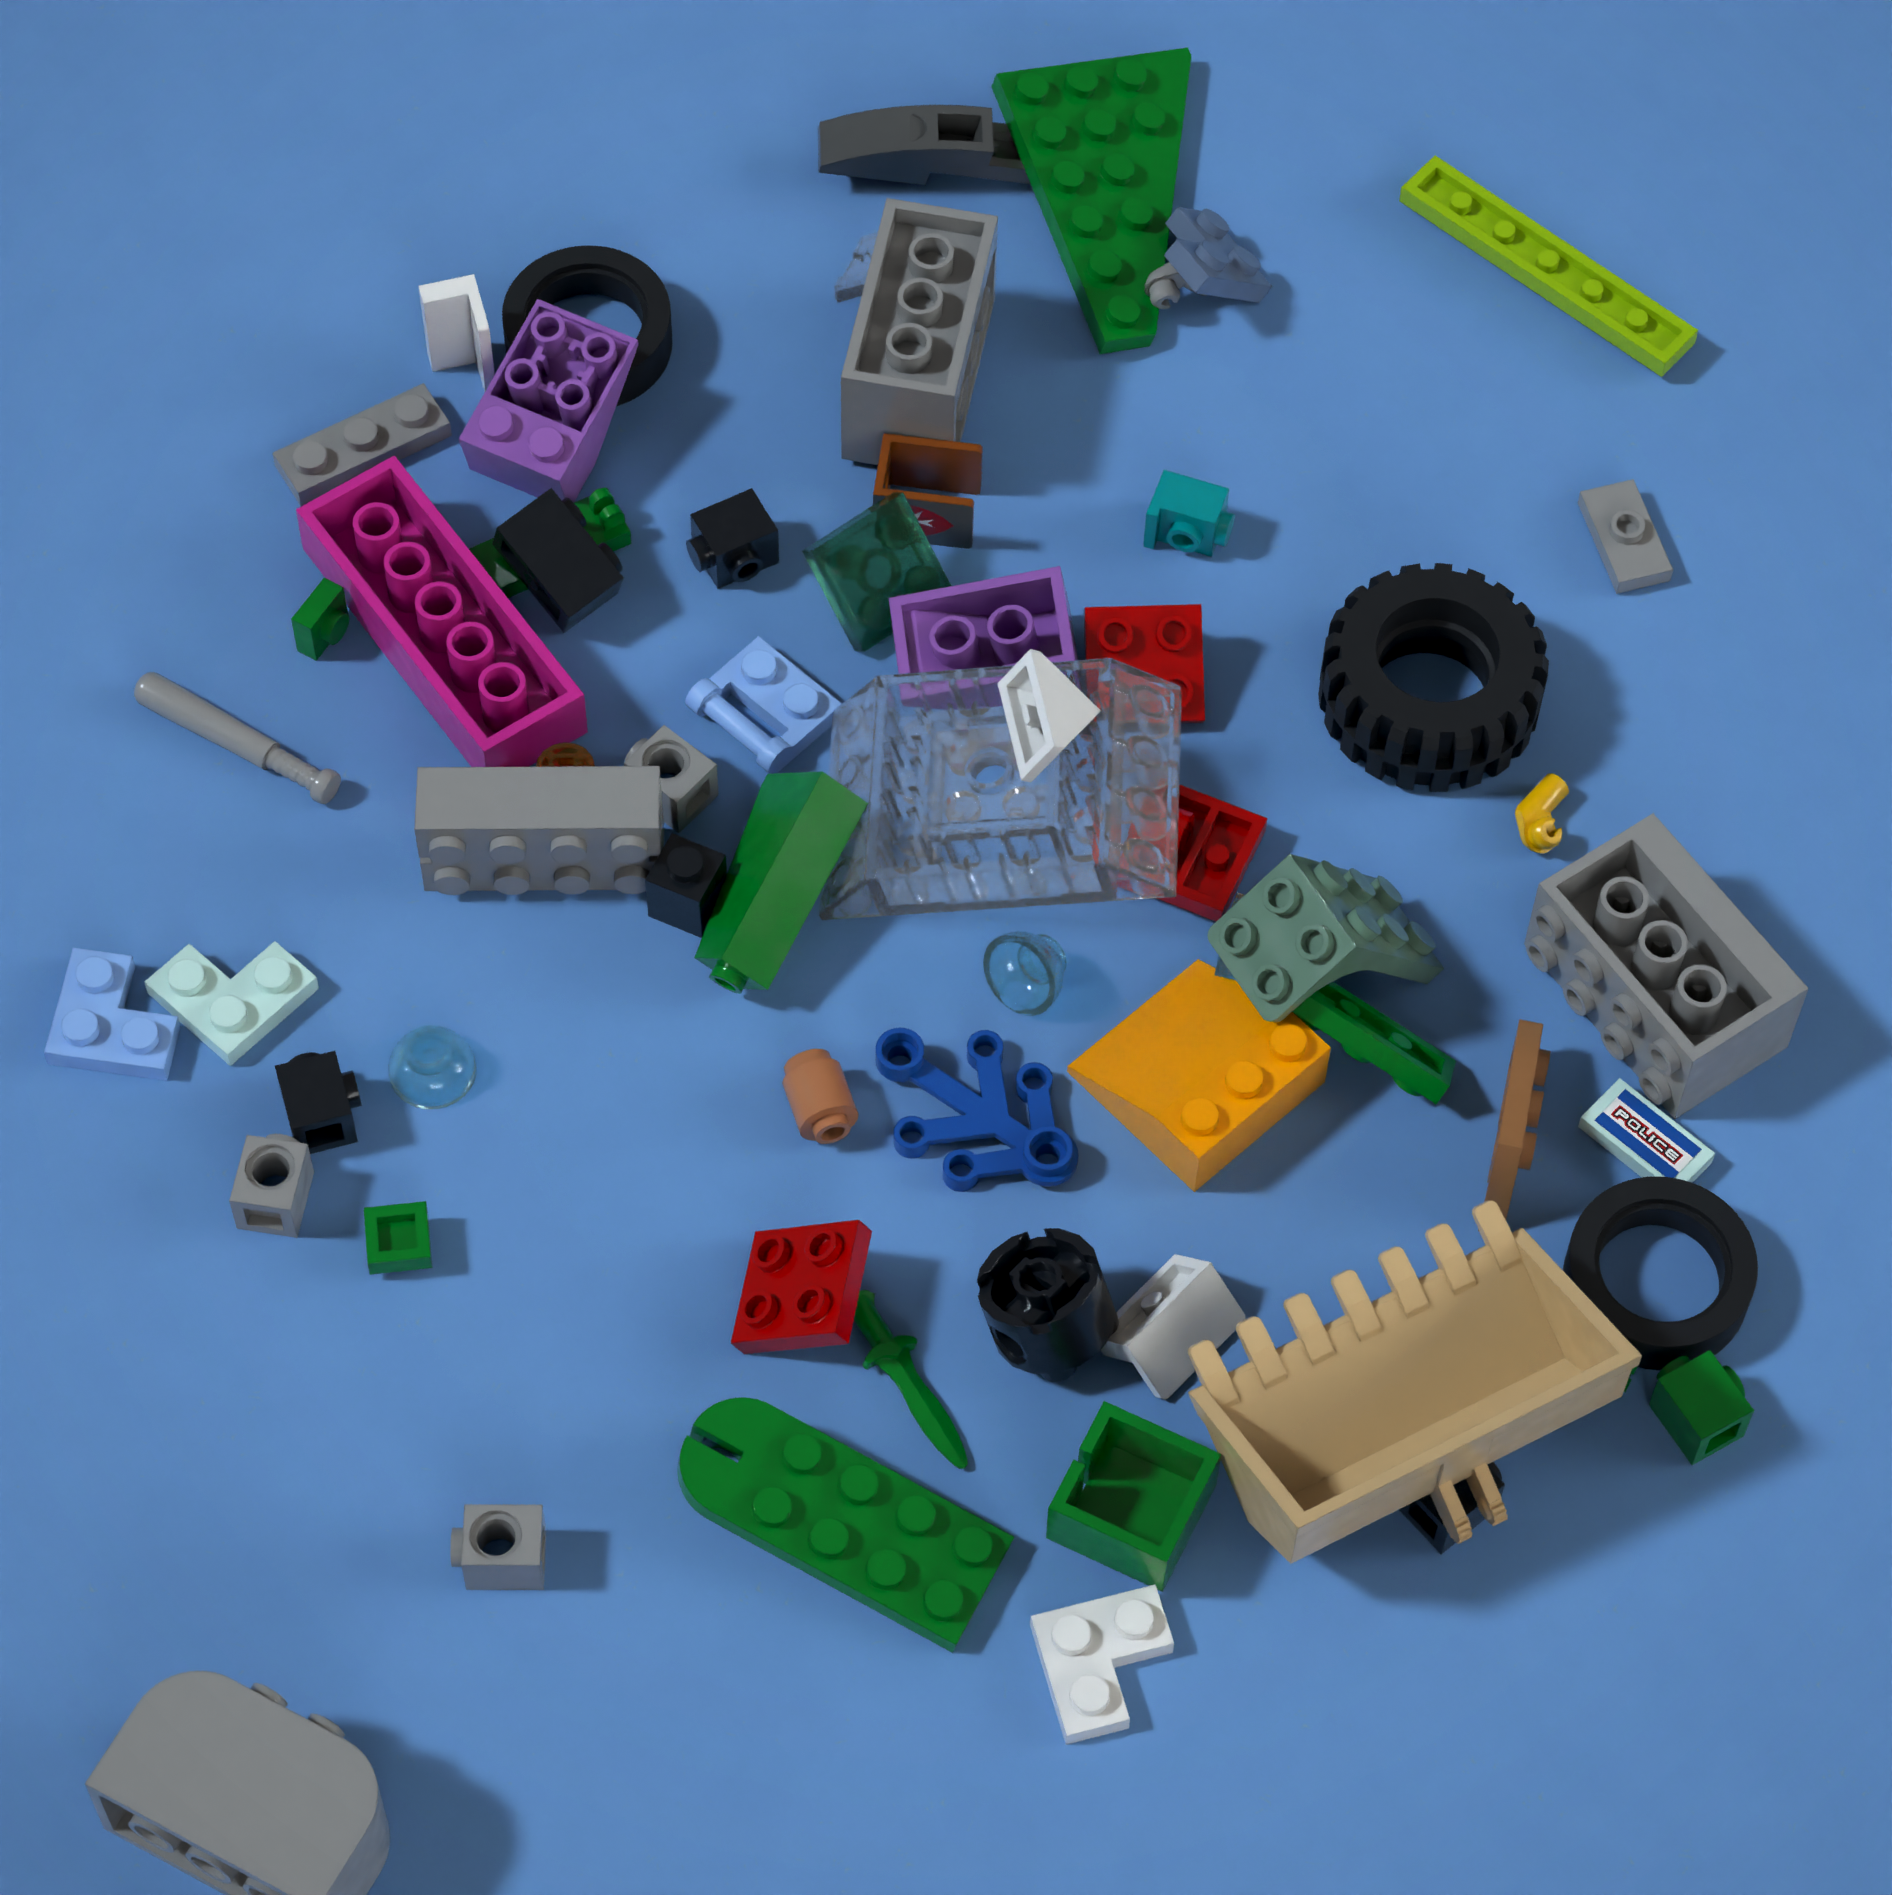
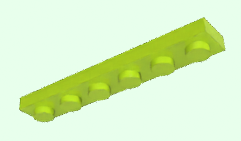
M1436 155L1401 187L1399 198L1401 203L1662 377L1695 344L1698 329Z

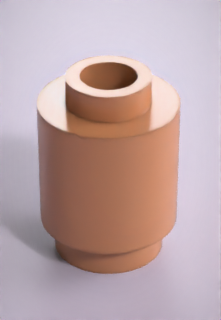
M810 1049L796 1054L784 1065L785 1077L782 1084L800 1135L804 1139L816 1141L820 1144H830L843 1139L857 1122L859 1114L840 1063L832 1059L830 1053L824 1049Z

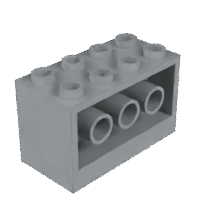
M891 198L886 199L841 374V459L878 465L883 433L961 442L995 302L998 216Z
M1654 813L1548 877L1538 885L1524 942L1530 960L1540 971L1549 972L1563 989L1564 997L1571 1009L1580 1016L1585 1015L1600 1032L1602 1042L1608 1052L1617 1060H1624L1639 1077V1083L1645 1095L1654 1104H1662L1674 1119L1788 1047L1809 988Z

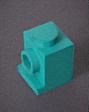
M1163 470L1146 513L1143 547L1154 550L1157 541L1170 544L1175 549L1183 552H1197L1212 557L1216 545L1223 547L1227 545L1234 524L1235 514L1227 512L1229 488Z

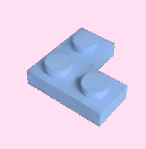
M73 948L44 1055L49 1065L167 1081L181 1029L178 1016L124 1009L135 971V964L131 955Z

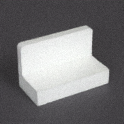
M474 274L418 286L427 353L432 372L476 363L485 392L495 373L489 325Z
M1174 1254L1116 1312L1119 1320L1118 1329L1110 1336L1101 1352L1104 1356L1133 1363L1154 1396L1166 1400L1195 1372L1188 1355L1189 1347L1202 1340H1209L1213 1342L1217 1350L1236 1330V1325L1245 1320V1314L1211 1262Z

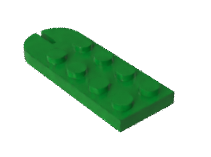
M731 1398L710 1406L696 1419L692 1426L690 1437L686 1436L680 1451L677 1466L679 1485L685 1499L700 1515L952 1653L1014 1539V1536L782 1410L758 1399ZM711 1448H721L729 1451L737 1458L738 1463Z

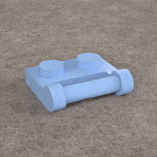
M759 636L712 677L698 681L691 688L685 700L686 706L698 716H709L757 756V764L769 774L781 771L842 717V703ZM730 694L733 695L782 736L771 738L725 699Z

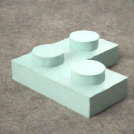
M276 941L231 979L191 944H188L145 981L147 993L171 1015L178 1016L179 1022L229 1066L233 1065L319 989L317 977Z

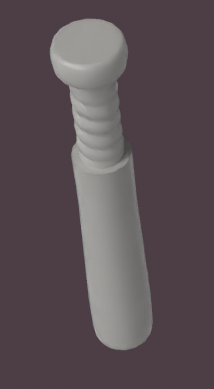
M148 672L137 681L134 696L140 705L223 747L263 770L273 769L276 773H280L291 781L297 782L298 785L306 787L310 791L311 798L320 804L330 802L337 793L341 777L336 771L328 768L319 771V769L311 766L309 763L303 762L301 759L294 757V755L280 749V744L275 740L249 727L158 673Z

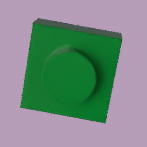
M323 578L291 618L298 652L317 661L330 644L335 645L342 639L349 625V615L342 586Z
M426 1201L364 1208L367 1263L370 1275L432 1268L429 1217Z

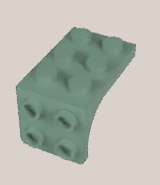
M1293 854L1285 857L1217 920L1208 931L1210 944L1264 1020L1274 1023L1284 1020L1303 1001L1325 985L1354 972L1370 970L1428 984L1444 969L1432 952L1436 948L1434 940L1421 925L1414 921H1409L1399 907L1403 903L1400 893L1388 880L1382 876L1375 878L1361 874L1354 868L1349 870L1339 868L1325 860L1318 862Z

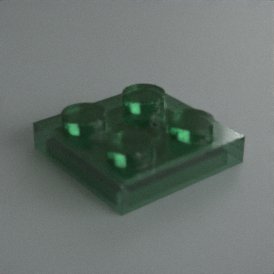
M903 492L891 493L802 550L854 651L865 652L893 633L889 598L951 586Z

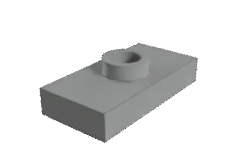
M1634 479L1580 491L1578 499L1579 508L1616 594L1671 580L1673 568Z

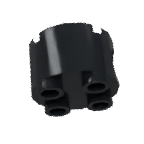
M1060 1228L1044 1229L1046 1237H1036L1030 1239L1027 1231L1012 1236L992 1250L979 1269L977 1283L980 1291L978 1299L998 1353L1012 1367L1032 1374H1042L1049 1381H1062L1071 1377L1078 1366H1081L1101 1351L1110 1336L1118 1329L1119 1320L1095 1250L1080 1235Z

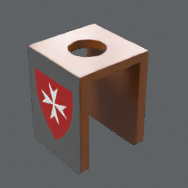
M883 433L873 492V538L965 549L971 548L973 542L974 500L890 489V485L978 495L982 485L983 447L973 443Z

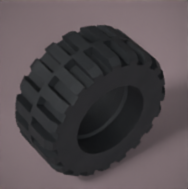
M1419 563L1401 566L1400 574L1392 576L1390 571H1385L1370 578L1368 589L1360 586L1351 592L1345 599L1344 607L1336 610L1330 622L1329 633L1325 640L1318 692L1319 706L1325 713L1324 724L1330 736L1335 740L1342 738L1340 750L1354 763L1360 759L1366 763L1365 772L1379 780H1382L1385 775L1397 779L1396 786L1413 790L1414 784L1428 785L1429 792H1446L1449 789V784L1459 783L1461 789L1481 784L1483 773L1485 772L1489 777H1494L1507 769L1511 758L1519 757L1529 744L1531 732L1535 731L1549 666V660L1545 657L1547 644L1543 632L1538 627H1533L1535 616L1523 602L1516 605L1512 602L1514 596L1512 591L1499 582L1494 586L1484 581L1486 575L1469 568L1467 574L1452 571V564L1435 563L1434 569H1421ZM1416 653L1439 654L1452 658L1469 668L1478 677L1484 688L1467 698L1457 701H1427L1413 697L1400 690L1387 678L1382 668L1391 661L1405 655Z

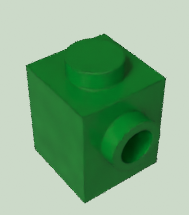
M1711 1350L1693 1360H1690L1688 1356H1681L1659 1371L1656 1376L1657 1382L1649 1406L1691 1465L1744 1437L1754 1409L1745 1398V1390L1738 1375L1729 1366L1725 1365L1722 1367Z

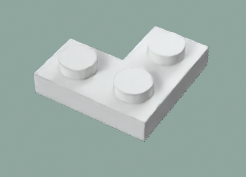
M1156 1585L1032 1615L1030 1619L1031 1631L1065 1744L1129 1729L1130 1718L1114 1668L1173 1653L1174 1641Z

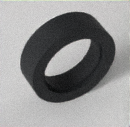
M603 246L568 247L540 257L519 273L505 295L502 322L506 354L537 299L553 305L560 300L576 295H605L616 298L628 305L637 314L642 323L641 330L636 337L639 345L617 406L639 397L651 388L666 369L672 352L670 301L666 288L658 275L640 259L626 252Z
M1642 1177L1614 1185L1598 1195L1585 1208L1575 1224L1565 1256L1563 1271L1623 1336L1638 1349L1637 1351L1642 1355L1638 1367L1661 1370L1681 1356H1688L1690 1360H1693L1709 1350L1716 1355L1728 1345L1741 1327L1753 1297L1758 1277V1261L1754 1242L1747 1227L1738 1214L1720 1197L1697 1184L1670 1177ZM1658 1225L1679 1230L1696 1240L1710 1255L1719 1279L1718 1296L1704 1311L1681 1321L1662 1322L1640 1317L1624 1308L1611 1295L1603 1281L1599 1259L1600 1253L1606 1244L1623 1231L1638 1226Z

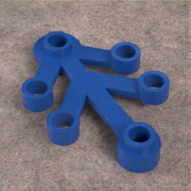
M900 1027L887 1030L879 1037L876 1043V1067L880 1074L894 1082L910 1080L960 1114L959 1116L927 1120L917 1116H907L900 1119L894 1127L893 1143L895 1150L901 1156L918 1158L928 1151L930 1145L995 1137L1011 1149L974 1154L966 1149H956L946 1155L943 1161V1180L950 1189L964 1192L975 1187L979 1178L1022 1173L1030 1182L1047 1187L1060 1185L1073 1176L1078 1166V1148L1074 1140L1065 1131L1055 1127L1050 1100L1053 1076L1047 1066L1037 1062L1027 1063L1018 1070L1016 1075V1093L1028 1106L1029 1129L1009 1116L1001 1069L1004 1045L997 1033L990 1030H980L972 1034L967 1042V1061L977 1071L981 1095L979 1096L924 1059V1043L916 1032ZM987 1045L996 1052L991 1056L984 1057L978 1055L975 1049L979 1046ZM895 1056H905L911 1062L905 1065H895L889 1061ZM1029 1078H1038L1045 1085L1039 1089H1030L1024 1084V1081ZM915 1131L921 1134L923 1138L916 1143H908L901 1136L906 1132ZM1042 1154H1052L1058 1159V1162L1043 1164L1038 1162L1037 1158ZM964 1164L970 1167L972 1172L966 1176H957L950 1169L955 1165Z

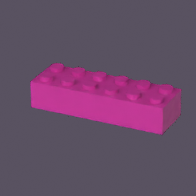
M395 455L296 509L303 550L326 579L344 588L347 607L471 767H529L588 733L583 692Z

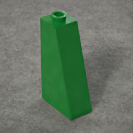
M823 771L767 774L761 785L694 957L712 969L709 975L712 981L731 992L741 994L743 989H769L868 805L866 801Z

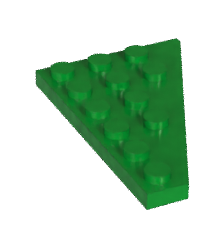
M1188 47L996 73L991 86L1099 354L1149 347L1156 335L1159 308L1153 306L1150 297L1145 294V283L1149 274L1165 265L1166 260L1164 254L1167 252L1169 228L1165 223L1172 213L1192 57Z

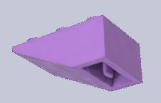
M537 299L459 437L469 469L537 498L552 488L561 500L569 498L575 502L597 461L637 351L638 340Z

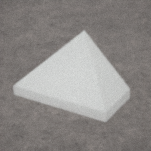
M1030 649L997 683L1021 781L1031 783L1101 711L1045 655L1037 650Z

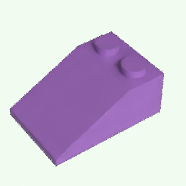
M1060 566L889 598L903 701L1004 709L997 683L1030 649L1040 651L1083 693L1070 605Z

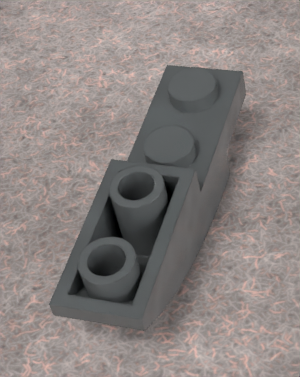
M964 105L899 106L847 114L821 121L818 126L819 173L926 185L930 172L1030 184L1009 129L1005 123L993 122L992 108Z

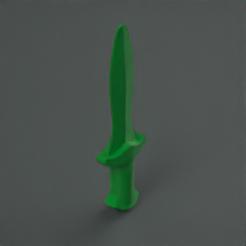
M860 1290L854 1321L872 1347L863 1361V1367L868 1370L877 1365L888 1374L899 1388L910 1412L924 1434L949 1462L959 1469H964L968 1465V1460L960 1436L951 1418L935 1395L922 1381L912 1362L910 1351L916 1347L917 1339L914 1336L908 1335L894 1337L875 1307V1293L868 1290Z

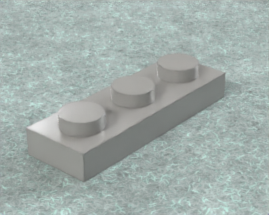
M423 383L273 452V459L276 469L300 506L394 455L398 460H401L451 437V426L449 420Z

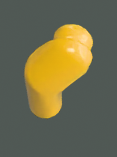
M1548 773L1517 805L1514 813L1522 843L1529 850L1540 854L1547 853L1559 845L1563 834L1562 828H1555V819L1552 818L1551 812L1569 794V788L1562 778L1553 773Z

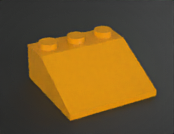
M1197 959L1069 1064L1067 1072L1195 1192L1325 1083L1331 1047L1293 1012L1278 1023L1264 1020L1236 979Z

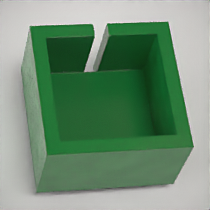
M1104 1401L1079 1448L1078 1461L1073 1459L1048 1507L1046 1539L1148 1586L1156 1585L1157 1590L1163 1592L1217 1485L1221 1454Z

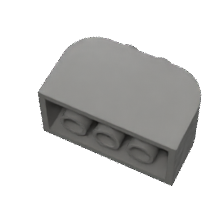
M189 1671L179 1673L164 1679L152 1687L138 1702L85 1782L105 1830L224 1895H367L386 1862L390 1847L389 1824L374 1770L366 1756L352 1743L343 1739L345 1734L342 1729L321 1715L311 1713L308 1719L287 1709L288 1704L286 1700L265 1685L254 1683L251 1688H248L227 1676L215 1672Z

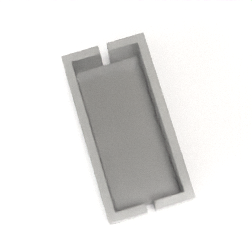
M660 766L417 767L414 830L424 891H438L446 895H460L467 891H498L503 894L518 895L528 890H557L564 894H581L587 890H618L626 894L645 892V879L664 847Z

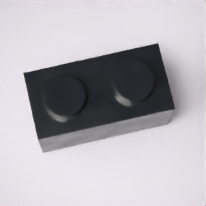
M550 488L498 526L492 545L557 626L565 633L618 594L624 578L620 574L623 567L616 554L607 544L602 542L597 545L584 529L587 525L586 520L575 503L569 498L561 500L554 490Z

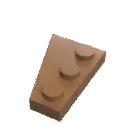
M1519 1019L1498 1121V1131L1488 1174V1187L1484 1202L1488 1200L1495 1201L1505 1220L1518 1168L1530 1170L1537 1134L1527 1132L1526 1126L1537 1128L1544 1092L1533 1090V1085L1544 1087L1551 1054L1549 1050L1539 1049L1543 1024Z

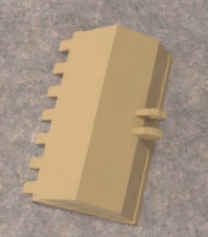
M1485 1201L1472 1209V1216L1485 1246L1466 1255L1448 1224H1438L1425 1232V1238L1438 1269L1420 1278L1417 1277L1401 1247L1394 1246L1381 1252L1378 1256V1261L1391 1288V1292L1373 1301H1370L1355 1271L1345 1270L1334 1275L1331 1278V1285L1345 1315L1323 1325L1307 1294L1298 1293L1286 1299L1283 1306L1297 1338L1278 1348H1275L1259 1317L1251 1316L1236 1325V1332L1250 1362L1227 1372L1213 1342L1209 1340H1202L1189 1347L1188 1355L1201 1382V1386L1188 1392L1197 1415L1206 1425L1217 1452L1221 1454L1222 1464L1247 1521L1290 1564L1428 1494L1431 1495L1439 1516L1443 1520V1525L1454 1542L1460 1544L1472 1538L1473 1533L1470 1521L1453 1486L1454 1484L1464 1479L1467 1480L1477 1501L1478 1508L1489 1524L1495 1526L1507 1520L1508 1515L1505 1504L1501 1500L1502 1497L1488 1464L1622 1397L1631 1370L1639 1365L1642 1355L1524 1228L1511 1232L1495 1201Z

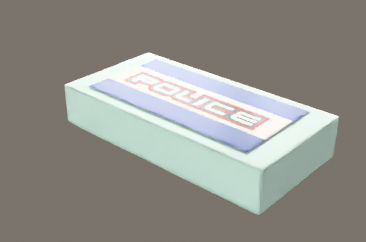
M1621 1078L1581 1116L1578 1125L1582 1131L1640 1177H1670L1693 1183L1709 1167L1715 1155L1711 1149Z

